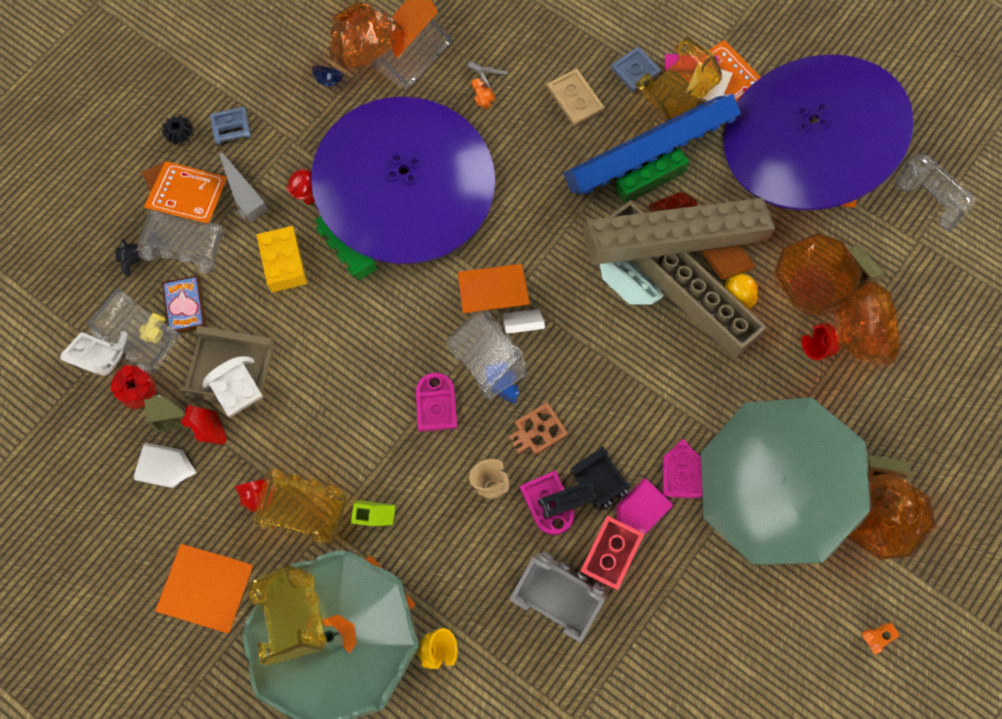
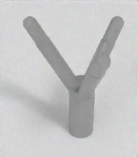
M471 61L467 65L468 68L480 74L487 88L490 85L484 72L508 74L507 71L495 70L493 67H482Z

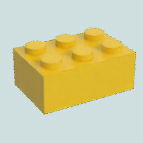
M293 226L256 234L266 282L271 293L308 284L297 234Z

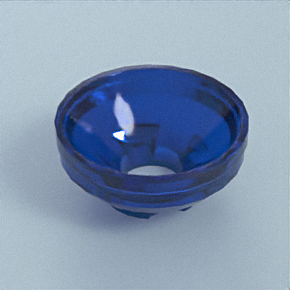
M313 65L312 74L317 83L334 87V85L343 80L344 73L339 70L319 65Z

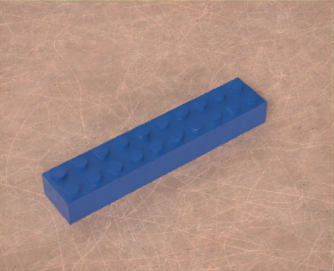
M734 95L717 96L563 172L571 193H578V195L591 193L594 191V187L607 185L610 183V179L623 177L626 175V171L639 169L642 167V163L653 162L658 159V155L669 154L673 151L674 147L685 146L689 143L688 140L701 138L705 135L704 132L709 130L712 132L719 129L720 124H728L735 121V117L741 113Z

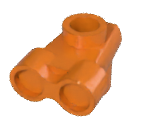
M479 78L472 80L471 84L476 92L474 99L477 105H481L484 109L490 107L491 102L496 100L490 87L486 88L484 82L480 81Z
M892 622L881 624L874 630L869 628L861 633L874 655L884 651V646L900 636ZM887 631L891 636L885 638L882 636L883 632Z

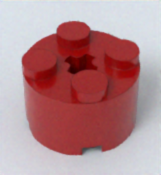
M123 366L114 375L110 385L113 395L130 409L145 407V399H151L152 396L156 395L154 379L138 366Z

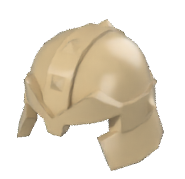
M487 459L479 462L472 468L469 480L470 484L478 492V495L494 499L508 492L509 478L505 472L501 471L504 469L503 461Z

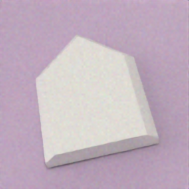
M145 443L134 473V480L173 488L179 482L196 474V471L183 450Z

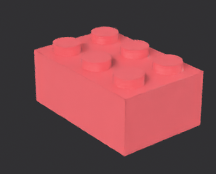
M607 516L580 572L618 590L644 533Z

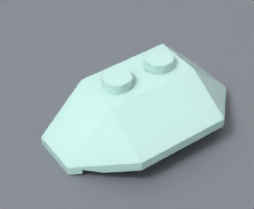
M631 260L600 264L603 280L627 303L653 304L664 296L660 288Z

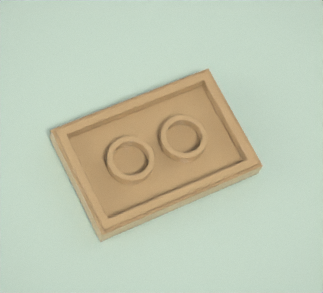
M577 68L547 84L548 90L574 127L603 112L605 109Z

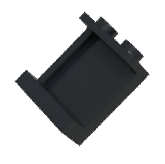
M601 447L570 469L571 475L578 484L590 480L597 500L591 503L597 511L601 508L603 510L613 505L612 501L617 497L619 499L624 498L630 493L628 490L631 487V484L625 481L607 456L608 452L604 447Z

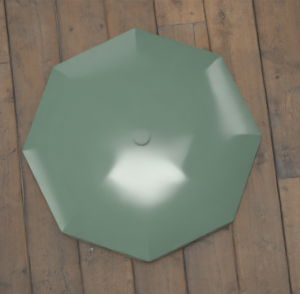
M812 397L744 403L701 452L703 518L753 565L823 563L841 546L845 538L864 521L870 512L871 498L865 441Z
M339 550L320 555L313 561L291 564L275 574L264 591L263 600L253 608L248 616L242 634L245 653L250 664V681L256 698L292 719H356L383 710L419 647L402 580L378 566H373L365 559L349 551ZM340 615L354 624L357 644L350 654L343 647L344 638L342 634L333 626H325L321 620Z

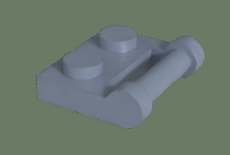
M245 107L210 114L216 145L241 137H252ZM239 127H243L244 129L220 135L221 131H226Z

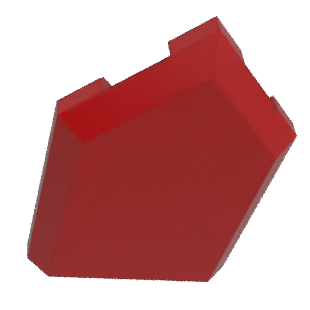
M191 405L186 407V414L182 417L181 424L184 427H189L195 433L193 436L199 442L219 445L226 443L227 437L217 411Z

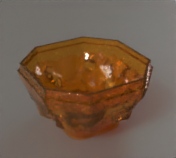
M362 1L356 2L332 18L334 24L330 31L332 41L330 42L329 53L335 62L346 69L366 65L397 45L403 34L402 28L387 13L376 10Z
M869 282L860 290L855 291L847 303L835 310L836 338L839 346L848 350L855 358L866 360L872 364L890 366L895 363L900 350L897 312L890 292L878 283Z
M895 473L868 476L871 498L870 512L847 538L880 560L910 557L936 526L930 497L911 482Z

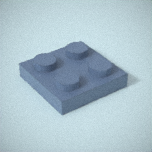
M639 46L611 65V70L633 93L661 73L658 66Z

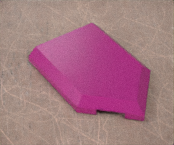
M682 439L663 457V495L675 498H703L701 456Z
M643 478L616 506L617 521L646 534L673 505L647 479Z

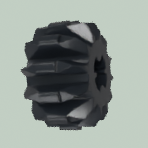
M180 114L177 118L172 115V119L166 118L167 123L162 124V134L169 143L172 142L175 146L179 142L183 145V141H189V137L193 136L192 124L187 117L183 118Z

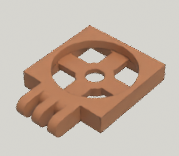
M547 402L515 421L514 424L518 431L510 435L508 439L512 441L518 438V440L512 443L514 448L522 445L516 450L518 454L530 448L536 456L567 437L568 433ZM537 414H547L551 418L543 421L540 420ZM530 418L534 428L526 433L524 427ZM557 424L558 434L555 438H552L548 432L549 428ZM543 425L545 427V430L543 432H539L537 429L538 426ZM536 436H542L546 443L536 445L532 443L531 439Z

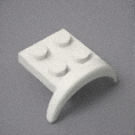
M126 331L121 333L119 343L116 346L81 332L61 353V360L98 375L106 376L119 363L125 350L128 333Z
M241 356L228 360L213 369L203 381L205 392L208 391L209 387L212 388L228 417H232L263 398L244 365L255 362L251 357Z

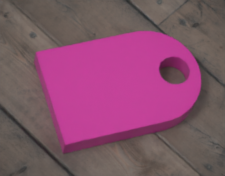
M441 373L425 375L420 379L416 387L418 431L457 429L455 390L452 381ZM432 379L440 381L437 387H431L429 383Z
M556 470L519 486L533 519L542 532L549 535H560L571 527L574 519L573 509L545 520L543 517L544 511L538 504L539 499L564 490ZM555 502L549 503L551 509L556 508ZM555 519H561L564 522V526L561 529L553 527L552 522Z

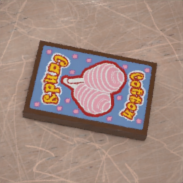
M199 275L161 282L169 335L194 331L197 329V326L207 327Z

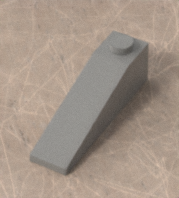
M221 153L220 158L239 208L237 212L242 219L247 218L252 223L268 211L265 202L226 156Z

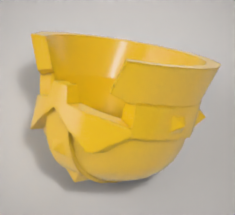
M738 274L727 279L725 289L747 309L752 308L756 304L758 285L750 275Z
M446 628L434 630L420 639L417 655L422 662V667L439 669L443 661H445L446 666H454L458 647L455 636L450 630Z

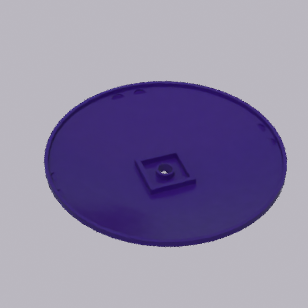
M846 55L805 57L773 69L754 82L737 101L741 114L735 117V121L726 124L724 150L733 176L746 191L756 198H763L766 203L785 209H828L863 197L880 186L893 174L905 157L911 143L914 125L913 111L910 100L902 85L894 76L880 66L864 59ZM812 119H819L817 123H810Z
M389 97L375 100L353 109L328 130L314 157L311 182L315 204L320 216L330 231L342 243L359 254L374 260L394 264H415L435 260L455 251L478 231L491 208L495 189V172L490 152L484 140L476 129L458 113L446 106L426 99ZM406 168L409 172L403 175L399 173V170Z

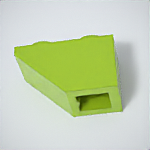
M356 500L353 504L351 523L367 526L393 525L396 505Z

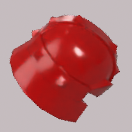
M303 167L296 170L289 177L286 186L287 191L293 198L303 200L307 205L315 203L311 182L312 169H305Z
M819 323V325L814 326L812 338H810V335L801 336L803 351L807 357L816 361L837 354L841 344L838 331L829 323Z
M274 478L256 480L235 486L234 488L239 494L241 506L244 505L252 512L267 509L272 503L275 492L273 488Z

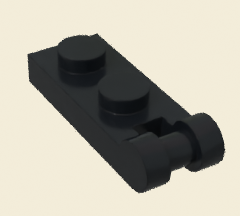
M589 480L538 500V504L544 511V519L547 520L596 501L597 497ZM555 502L556 508L551 509L549 503Z

